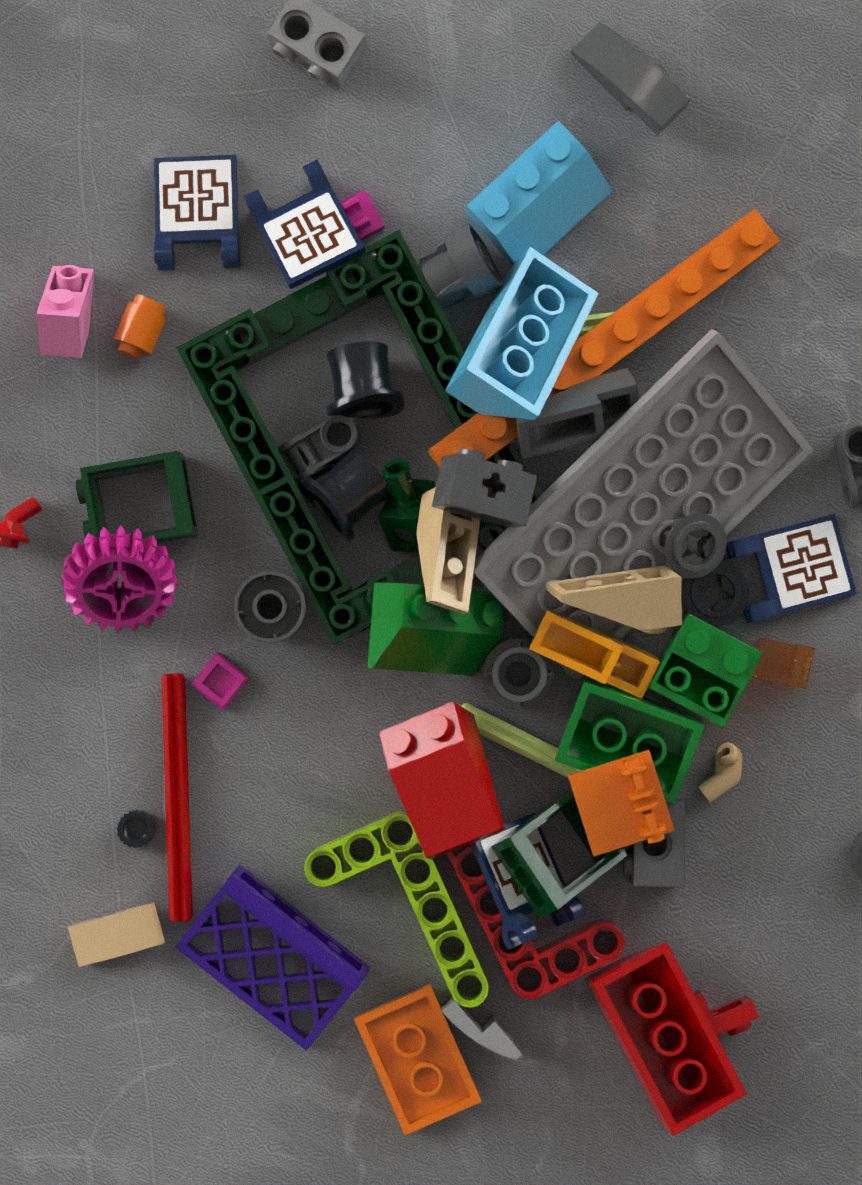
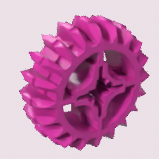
M122 525L116 534H110L103 527L100 531V538L88 533L84 538V544L75 543V546L72 548V555H68L65 559V571L62 573L64 597L66 602L71 603L73 614H83V620L86 625L97 621L101 632L108 625L114 626L117 634L120 633L123 626H129L136 632L140 622L151 627L152 622H154V616L163 617L166 612V606L172 605L174 591L177 587L175 563L173 558H168L166 546H157V540L154 535L143 540L139 528L132 535L125 534ZM119 572L122 574V586L120 588L118 587L117 579Z

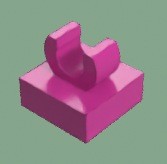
M365 189L340 202L360 241L385 229V225Z

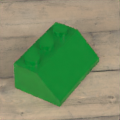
M374 582L367 668L473 676L502 637L504 606L490 592L471 590L468 613L461 614L428 603L426 601L424 585Z
M583 675L568 715L555 761L583 771L649 749L665 801L675 805L705 725L700 717L645 697L640 699L607 683L605 685Z

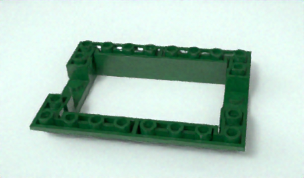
M400 230L365 247L366 252L326 271V276L254 314L250 308L176 347L333 645L371 627L374 582L424 585L420 555L418 554L390 570L388 568L367 579L362 585L352 589L238 372L383 295L454 429L456 430L475 416L478 412L445 391L465 352ZM513 442L487 460L496 464L498 460L517 462L523 465V472L529 473ZM536 485L531 504L541 495ZM480 520L475 559L507 528Z

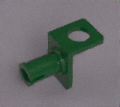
M395 459L388 462L384 466L385 469L382 470L391 491V497L385 502L378 518L391 550L419 553L416 531L422 494L435 488L436 484L433 480L412 479L408 462L402 459ZM401 528L409 531L414 536L415 541L407 542L400 539L396 535L395 529Z

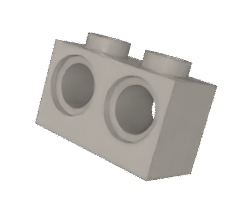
M288 0L268 31L270 44L273 46L272 52L277 57L289 64H293L294 61L299 62L308 68L307 74L312 79L324 86H327L330 82L340 88L366 48L364 34L310 0ZM297 25L304 26L309 30L307 35L300 40H293L287 36L288 31ZM330 47L339 48L344 52L343 56L335 62H328L321 56Z

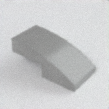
M452 996L442 1004L444 1015L476 1043L490 1051L514 1060L522 1056L520 1045L495 1016H492L481 1026L467 1008L458 1004Z

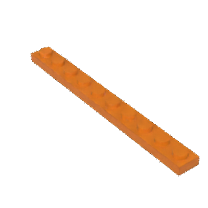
M753 209L577 339L548 398L576 384L603 375L775 247L780 240L757 210ZM477 413L431 447L428 453L439 467L443 456L457 454L459 449H471L485 454L484 460L487 461L519 437L517 418Z

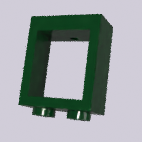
M173 451L80 468L82 479L76 480V491L80 504L86 503L89 519L83 521L84 537L90 533L100 538V531L103 527L107 529L99 480L160 469L166 470L175 527L142 533V539L144 540L154 535L157 543L198 536L184 454L180 451Z
M572 789L559 795L491 846L537 917L560 909L628 855L622 847L594 856L592 863L560 887L527 836L558 812L562 811L593 857Z

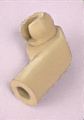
M723 743L717 747L714 775L697 786L709 804L740 782L743 757L740 749L732 743Z

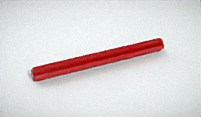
M167 673L162 676L161 681L169 919L171 922L179 923L188 922L193 917L186 691L184 674Z

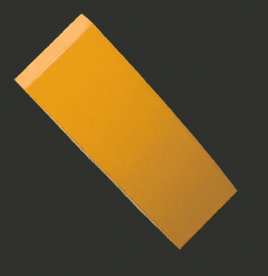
M549 610L546 611L529 646L530 650L605 685L608 683L640 699L643 698L660 664L658 657L648 651Z

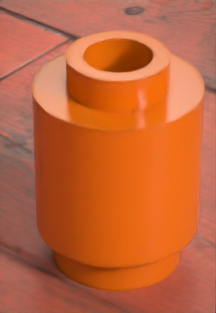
M136 295L133 303L128 302L113 337V340L120 344L118 351L138 360H141L143 354L152 356L167 320L164 317L167 308L161 303L142 295Z

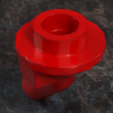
M34 497L10 510L4 520H0V546L18 550L19 542L28 544L29 539L23 530L24 525H21V523L42 510L39 502Z

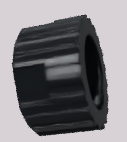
M132 810L128 814L125 813L124 817H121L120 822L117 824V835L120 837V841H123L124 845L134 848L142 847L144 844L147 845L148 841L153 839L152 837L156 830L154 827L155 823L151 820L152 817H149L148 813H145L143 810ZM133 819L141 820L146 826V832L140 838H132L127 832L128 823Z

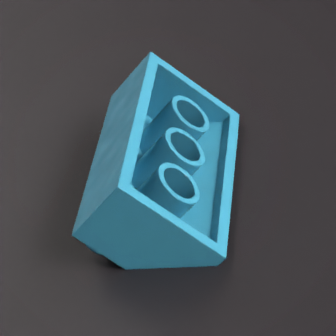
M529 247L507 271L502 281V287L496 292L445 391L482 415L535 420L539 416L599 293L532 247Z

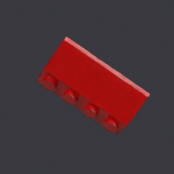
M667 942L620 958L584 978L662 1127L672 1136L677 1135L747 1095Z

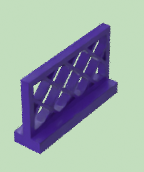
M240 864L175 946V948L306 1051L353 991L355 992L363 982L370 969V966ZM226 895L240 906L242 921L220 923L218 905ZM248 913L251 914V915H252L253 917H255L256 919H251V920H249V915H248ZM212 914L213 923L204 924L205 921ZM266 926L273 932L275 946L253 948L250 927ZM243 928L246 949L224 951L222 930ZM214 931L217 952L202 953L189 942L197 932ZM281 939L284 940V941H285L286 943H288L289 945H283V946H282ZM299 952L306 958L308 972L286 974L283 953ZM276 954L279 975L257 977L254 956ZM247 957L250 978H233L227 973L226 959ZM212 960H218L219 966ZM314 965L322 971H315ZM332 978L344 989L336 999L319 1000L316 979ZM309 980L312 1001L290 1003L287 982ZM280 983L283 1004H266L260 999L258 985ZM245 986H251L252 992ZM329 1007L321 1017L320 1008ZM313 1009L315 1026L308 1035L293 1025L291 1011ZM283 1011H284L285 1018H284L282 1015H280L278 1012H283Z

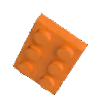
M431 983L354 1017V1021L404 1136L482 1102V1098L448 1020L442 1012L441 1004Z

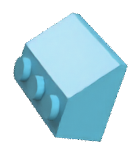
M558 120L466 206V217L513 266L529 247H532L544 256L609 196L613 190L588 151Z

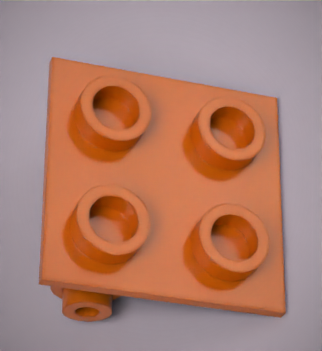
M649 749L567 775L593 857L644 840H648V843H656L665 839L664 834L675 831Z

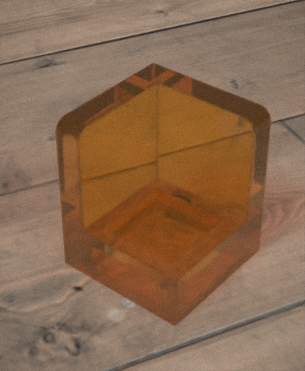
M767 638L759 639L757 650L762 652L763 655L750 678L798 689H806L815 648L800 644L793 645Z

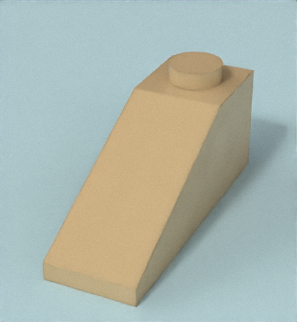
M435 488L422 494L416 531L426 601L461 614H466L469 610L480 520L432 507Z
M665 565L546 582L547 591L560 602L636 628L644 633L660 634L666 632L667 627L682 625L681 576Z

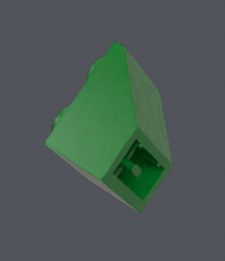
M689 613L682 614V625L676 626L662 652L660 664L648 688L724 728L763 653Z

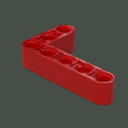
M471 844L447 853L512 989L524 999L538 998L615 960L624 950L625 940L622 932L615 923L607 919L592 921L537 949L532 940L520 944L511 950L501 947L498 943L499 936L502 933V916L499 909L489 912L480 905L482 895L490 891L482 871L477 874H469L461 866L464 856L474 852ZM601 930H610L615 934L613 946L604 951L596 949L593 946V938L596 933ZM565 948L573 949L578 954L576 964L568 969L560 968L555 964L557 953ZM533 967L540 972V979L536 985L524 987L519 984L517 975L523 968Z

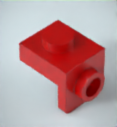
M700 990L693 991L716 1036L725 1032L729 1036L744 1032L752 1026L750 1021L759 1018L753 1002L747 995L710 1011Z

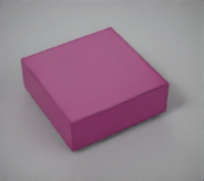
M216 652L191 685L222 710H225L250 677L222 654Z

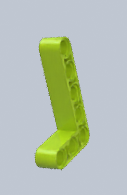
M407 812L392 813L323 844L309 854L304 865L305 876L312 884L319 887L331 886L391 859L452 997L458 1004L468 1008L476 1007L484 1002L489 990L486 973L435 859L426 858ZM395 821H405L412 827L413 835L408 841L399 843L392 840L389 836V827ZM366 838L371 841L374 846V854L369 859L360 860L354 857L351 852V843L355 839ZM326 855L333 859L336 866L334 874L328 877L316 874L313 869V860L317 856ZM415 859L425 861L430 868L429 875L420 881L409 878L405 868L410 861ZM431 898L443 900L447 905V911L444 916L438 919L426 916L423 911V905L427 900ZM447 937H457L464 943V950L460 955L448 957L443 954L440 944ZM468 975L475 976L481 982L480 990L470 996L461 993L457 987L460 979Z

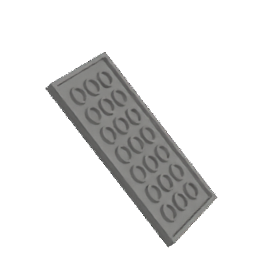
M711 329L531 504L527 526L508 527L475 559L473 574L532 637H534L546 611L549 610L621 639L632 627L560 602L547 591L546 582L662 565L668 567L665 554L661 548L665 546L666 542L665 531H670L676 524L675 518H684L690 515L691 511L707 513L722 524L727 536L813 451V448L721 334ZM688 534L687 541L689 542V547L686 550L689 549L700 556L697 542L701 538L697 539ZM556 662L575 682L583 676V674Z

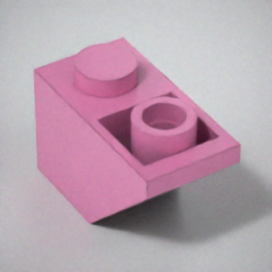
M74 265L52 266L36 313L40 355L82 358L90 328L94 269L79 268Z

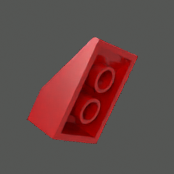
M453 701L379 732L388 771L426 858H435L505 831L473 713Z

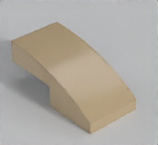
M154 902L68 926L78 967L120 957L165 943Z

